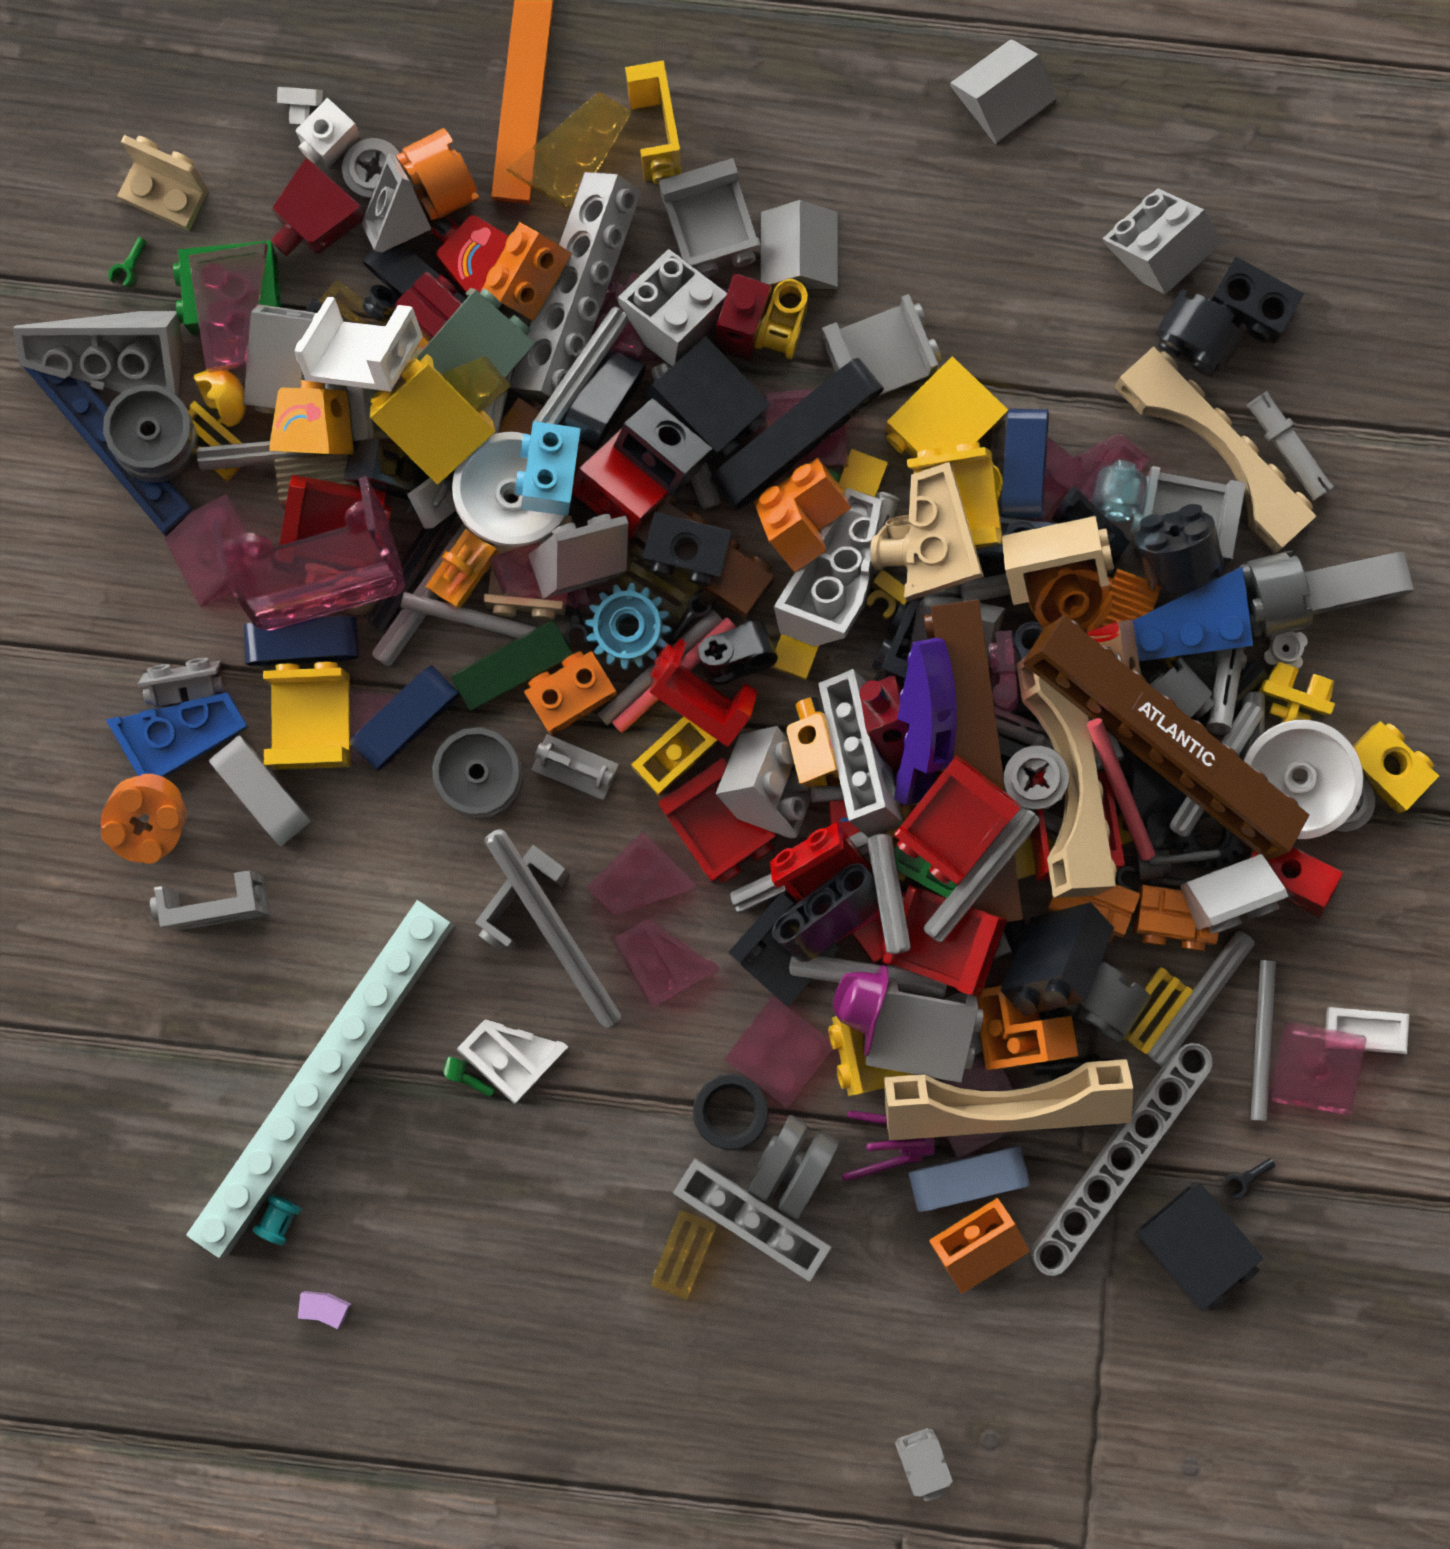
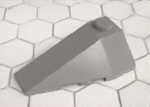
M847 488L844 493L851 509L823 527L820 531L827 551L794 573L774 606L779 632L812 646L845 638L864 607L872 564L871 542L873 536L877 535L883 503L881 499Z

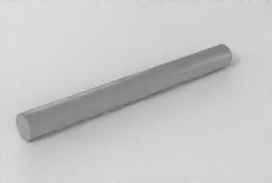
M404 592L401 603L402 608L520 638L538 628L463 607L457 609L451 604Z
M713 609L681 637V639L687 642L682 657L723 621ZM656 664L650 665L597 714L607 726L652 686L654 679L649 675Z
M1260 960L1250 1120L1267 1121L1276 961Z

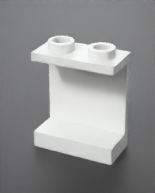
M327 297L319 312L315 314L303 338L297 343L294 352L306 381L391 392L423 336L413 307L398 305L386 327L343 322L335 298Z

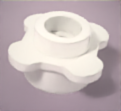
M1288 632L1269 637L1271 640L1269 650L1264 653V659L1269 665L1282 662L1296 668L1302 666L1303 660L1301 655L1303 654L1304 647L1307 645V637L1303 633ZM1283 645L1289 647L1288 652L1282 650Z

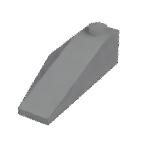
M138 311L16 325L13 328L20 366L63 379L72 377L91 383L90 387L100 390L108 388L122 393L124 390L138 385H158L172 391L179 397L183 344L176 311Z

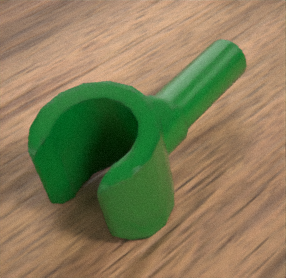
M138 237L124 263L115 264L111 267L108 274L111 282L115 283L118 280L119 274L122 271H126L127 278L123 283V287L131 288L136 284L137 276L134 268L147 243L145 239Z
M453 1057L446 1058L443 1073L447 1079L469 1085L488 1097L492 1095L493 1087L471 1075L465 1074L467 1061Z

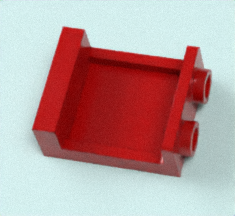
M619 431L579 468L573 480L572 494L599 516L610 514L611 519L626 515L628 539L630 540L639 531L644 519L670 493L613 446L620 433Z
M292 474L288 488L277 560L293 563L294 556L363 568V575L371 576L373 565L381 566L385 543L377 541L380 528L388 529L392 506L384 505L386 492Z
M680 638L674 647L667 644L654 662L656 665L649 675L654 679L649 693L728 747L751 718L758 691L745 682L731 700L680 664L687 642Z
M956 755L894 835L899 839L897 846L913 859L920 855L932 865L929 871L943 883L948 885L953 881L959 885L1006 824L1019 811L1021 804L960 756Z
M723 758L657 803L710 882L714 883L719 879L722 884H725L742 872L739 865L752 856L756 862L773 851L775 848L771 843L777 839V835L772 831L737 819L716 795L727 767V763Z
M837 822L827 828L814 831L807 840L792 849L787 848L781 851L774 860L770 861L773 884L777 888L783 885L797 903L851 864H863L872 874L873 870L872 865ZM880 910L841 939L881 917Z
M909 886L907 892H902L901 895L910 950L900 954H889L886 950L884 939L882 944V952L885 953L883 963L895 965L957 988L958 991L971 996H981L1008 919L971 907L946 939L940 943L925 932L924 926L947 898L919 887Z

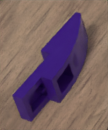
M940 638L913 642L912 650L908 655V669L904 688L900 694V707L897 719L908 723L909 729L904 738L905 748L901 767L896 776L897 786L894 800L905 805L920 802L934 784L937 771L946 769L953 760L957 727L955 683L945 640Z

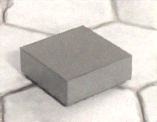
M429 478L407 494L424 529L434 528L456 511L453 495L450 490L438 508L432 506V502L445 479L437 485Z

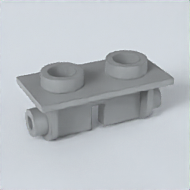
M197 658L187 661L185 667L171 669L169 664H161L148 668L147 673H143L138 682L139 687L148 686L149 688L143 689L145 704H153L154 707L181 703L183 700L180 688L184 687L187 689L189 701L224 692L222 677L214 676L221 666V661L209 662V658Z
M546 734L543 743H540L534 756L536 760L531 770L604 800L619 764Z

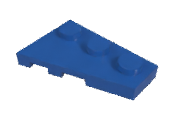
M1243 566L1133 620L1139 661L1253 646Z
M229 693L181 702L179 705L161 709L145 710L125 717L118 716L105 719L137 775L155 774L164 778L249 728Z

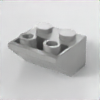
M1159 188L1146 196L1139 206L1124 219L1120 220L1102 238L1105 245L1143 284L1165 295L1221 244L1204 209Z
M668 249L618 297V303L644 345L673 366L716 328L727 293Z
M603 514L588 520V525L576 528L575 523L565 524L553 529V535L539 541L540 546L528 554L543 599L612 581L627 571L628 521L626 515L611 519L610 514Z
M778 726L739 735L716 795L737 819L788 838H795L798 835L811 801V788L799 783L789 740Z
M1262 854L1180 885L1197 930L1209 927L1211 934L1241 924L1240 915L1246 913L1248 919H1252L1278 910L1280 907L1277 901L1289 897L1285 887Z

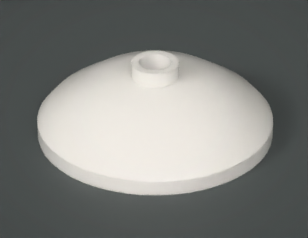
M502 432L493 434L467 457L454 472L452 485L453 500L461 520L475 535L496 545L519 547L536 543L549 536L552 530L557 528L565 518L563 515L522 510L521 495H516L518 501L515 503H508L504 499L508 494L515 495L518 471L526 472L527 458H520L522 438L525 433Z
M1292 720L1278 724L1260 735L1251 745L1244 758V762L1253 769L1262 772L1270 783L1284 794L1293 797L1298 802V805L1310 814L1297 839L1315 838L1335 830L1350 817L1359 802L1363 787V772L1359 757L1351 743L1340 732L1324 723L1312 720ZM1301 768L1307 771V777L1303 781H1295L1292 778V774L1296 769Z

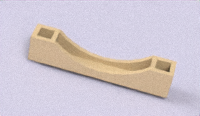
M1152 347L1118 379L1115 388L1140 415L1162 418L1180 424L1201 436L1219 452L1230 466L1237 481L1246 483L1243 498L1247 510L1249 529L1273 554H1277L1316 517L1311 511L1313 510L1311 502L1300 492L1294 493L1284 483L1286 481L1284 474L1275 465H1267L1257 455L1259 450L1252 440L1246 436L1240 437L1231 427L1232 422L1224 411L1217 407L1213 409L1204 399L1205 394L1201 387L1191 379L1186 381L1177 371L1178 365L1169 354L1164 351L1160 353L1155 347Z
M1024 659L1016 663L1022 702L1036 716L1048 734L1055 751L1064 759L1069 772V785L1064 793L1065 804L1062 825L1056 843L1047 857L1053 898L1097 896L1116 886V866L1110 854L1108 841L1110 829L1104 817L1102 805L1103 787L1098 780L1095 762L1097 750L1087 728L1090 717L1023 664Z
M1127 1059L1086 1062L1074 1071L1053 1081L1030 1088L1010 1091L963 1089L939 1082L925 1074L884 1077L885 1111L889 1141L1132 1123L1133 1084Z

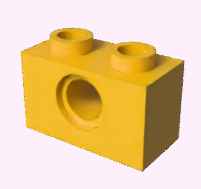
M683 717L631 765L634 771L659 797L717 744V739Z
M1380 721L1373 725L1353 745V748L1361 762L1363 776L1371 784L1374 792L1399 814L1408 810L1439 775L1433 770L1435 766L1425 754L1420 751L1414 753L1403 742L1405 737L1395 726L1389 723L1384 725ZM1386 755L1394 756L1399 761L1400 771L1397 775L1386 771L1384 767Z

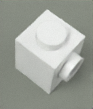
M328 98L295 130L301 142L298 147L301 152L314 164L320 160L327 168H330L360 137L355 122Z

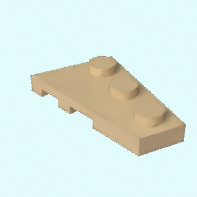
M950 462L912 474L909 505L910 537L906 558L908 572L904 598L907 601L984 577Z

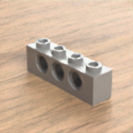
M852 669L820 682L818 685L848 819L869 838L901 826L904 819L900 802L894 800L896 784L892 768L868 736L865 728L859 691L867 681Z
M696 1157L673 1192L674 1195L809 1282L831 1249L829 1243L761 1199L750 1194L747 1190Z

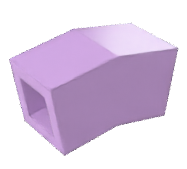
M304 1291L300 1294L298 1318L319 1320L339 1329L342 1327L352 1304L330 1293Z

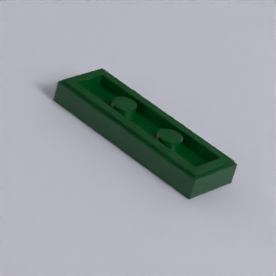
M553 619L453 673L451 679L471 711L573 655V652Z

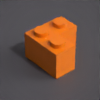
M816 458L809 464L798 467L792 476L779 485L768 488L762 493L760 498L754 501L769 542L794 572L827 551L819 530L851 509L842 487L819 458Z
M1002 986L983 989L982 995L976 996L978 1009H983L980 1037L986 1070L1078 1056L1072 1016L1040 1020L1039 1013L1024 1016L1000 991Z

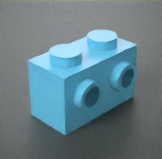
M533 421L531 435L523 434L520 458H527L526 472L518 471L515 495L522 496V510L568 516L581 428Z

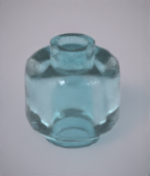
M1125 460L1115 461L1113 465L1103 467L1098 472L1092 497L1093 504L1110 521H1129L1132 516H1136L1143 509L1147 490V478L1142 472L1137 470V466L1134 463Z

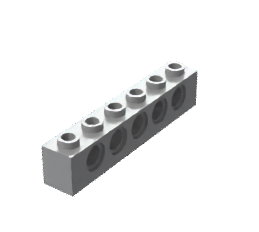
M584 173L559 243L561 247L570 251L572 255L535 320L531 322L529 327L531 331L527 336L535 344L516 364L509 384V388L529 400L546 404L591 337L642 191L618 174Z

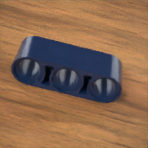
M1009 408L1001 507L1003 518L1042 519L1049 427L1048 409Z
M336 616L244 624L245 663L248 666L333 662L359 658L357 618Z
M430 665L352 737L350 744L376 771H379L457 699L460 693L433 665Z

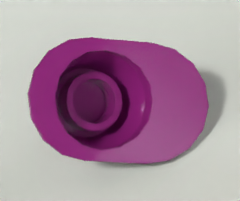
M881 966L876 973L853 972L842 976L834 995L833 1008L840 1022L863 1033L864 1056H869L876 1021L886 996L889 980L887 966Z

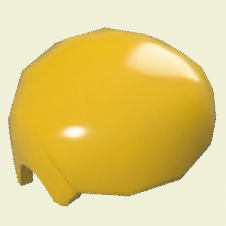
M214 368L195 374V382L206 405L210 409H218L221 417L218 422L228 427L239 424L246 411V404H243L244 387L240 380L228 370L222 368Z

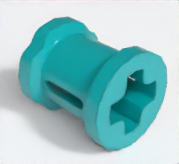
M269 1194L267 1210L260 1224L254 1225L252 1232L272 1243L283 1246L287 1240L285 1234L294 1216L300 1215L302 1208L281 1196Z

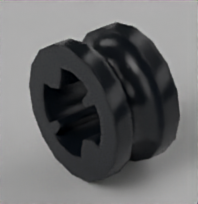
M374 285L368 293L369 297H366L362 304L363 309L375 320L388 323L396 310V301L400 297L393 290L385 286Z

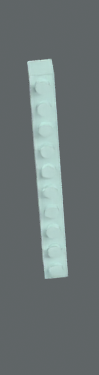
M418 900L415 902L186 1236L218 1258L229 1255L269 1194H271L455 926L453 923Z

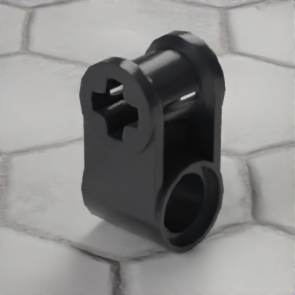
M749 621L737 628L709 636L701 642L698 649L699 658L703 663L704 677L715 685L727 684L730 681L752 673L763 672L775 665L778 660V655L766 626L761 621ZM712 646H715L716 648L715 653H713ZM721 667L724 668V672H725L724 674H721V671H720V668H721Z

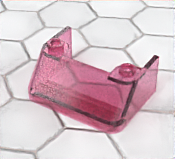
M367 476L359 478L363 501L356 502L346 511V527L273 547L269 539L256 533H246L239 538L232 539L220 518L212 520L219 573L255 627L263 630L282 628L388 598L400 593L404 589L403 569L387 517Z

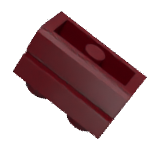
M425 272L413 284L412 288L408 289L396 301L395 307L397 308L398 305L413 307L422 336L430 342L462 303L454 296L457 290L445 277L440 275L435 279L429 272Z

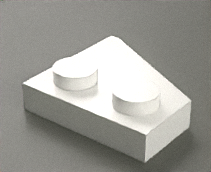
M485 1019L457 1048V1051L510 1101L516 1104L568 1049V1046L560 1041L554 1042L534 1036L533 1033L507 1028L503 1024Z

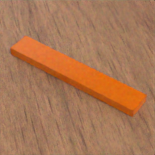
M514 0L491 193L492 201L520 204L531 203L554 0Z

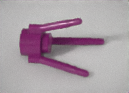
M852 1110L847 1113V1116L852 1119L887 1125L886 1115ZM934 1137L869 1143L866 1146L868 1151L899 1149L900 1154L905 1155L844 1173L842 1179L849 1181L906 1163L922 1162V1156L934 1155Z

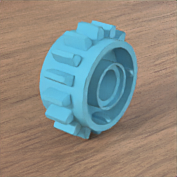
M634 583L629 584L627 591H622L618 585H614V594L607 596L601 592L599 596L603 602L599 606L590 605L589 607L595 613L594 619L586 620L585 624L593 628L594 633L588 635L587 640L590 643H599L594 651L597 656L608 653L606 663L610 666L615 664L617 660H620L623 670H628L630 662H635L640 669L644 668V659L650 657L655 661L657 658L656 649L658 647L664 648L667 645L662 639L663 634H671L672 629L664 625L663 621L671 617L668 611L659 612L658 608L661 607L663 600L657 597L651 601L649 599L651 595L649 588L645 587L641 593H637ZM626 617H634L639 621L638 631L630 637H624L619 633V624Z

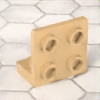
M124 135L121 144L134 163L117 197L126 204L190 231L209 192L201 179L202 175L193 166L194 161L179 152L173 151L171 155L158 150L159 146L145 137L138 136L135 140Z

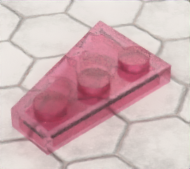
M266 243L189 255L205 367L208 372L247 366L251 311L259 304L268 253Z

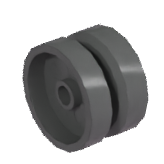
M138 385L124 390L111 402L104 416L103 434L111 453L130 476L144 482H165L178 477L191 465L197 453L198 433L185 404L172 391L158 385Z
M482 727L463 729L449 736L438 748L432 765L433 783L440 797L460 815L473 819L494 818L508 811L519 798L524 783L523 765L511 743L498 732ZM482 766L485 770L483 777L473 779L470 776L471 772H477V767Z
M790 1114L778 1135H773L756 1166L758 1171L747 1192L765 1202L773 1197L781 1182L786 1184L778 1201L779 1210L794 1219H798L827 1169L839 1145V1141L821 1132L814 1136L806 1151L801 1150L800 1147L808 1133V1124Z

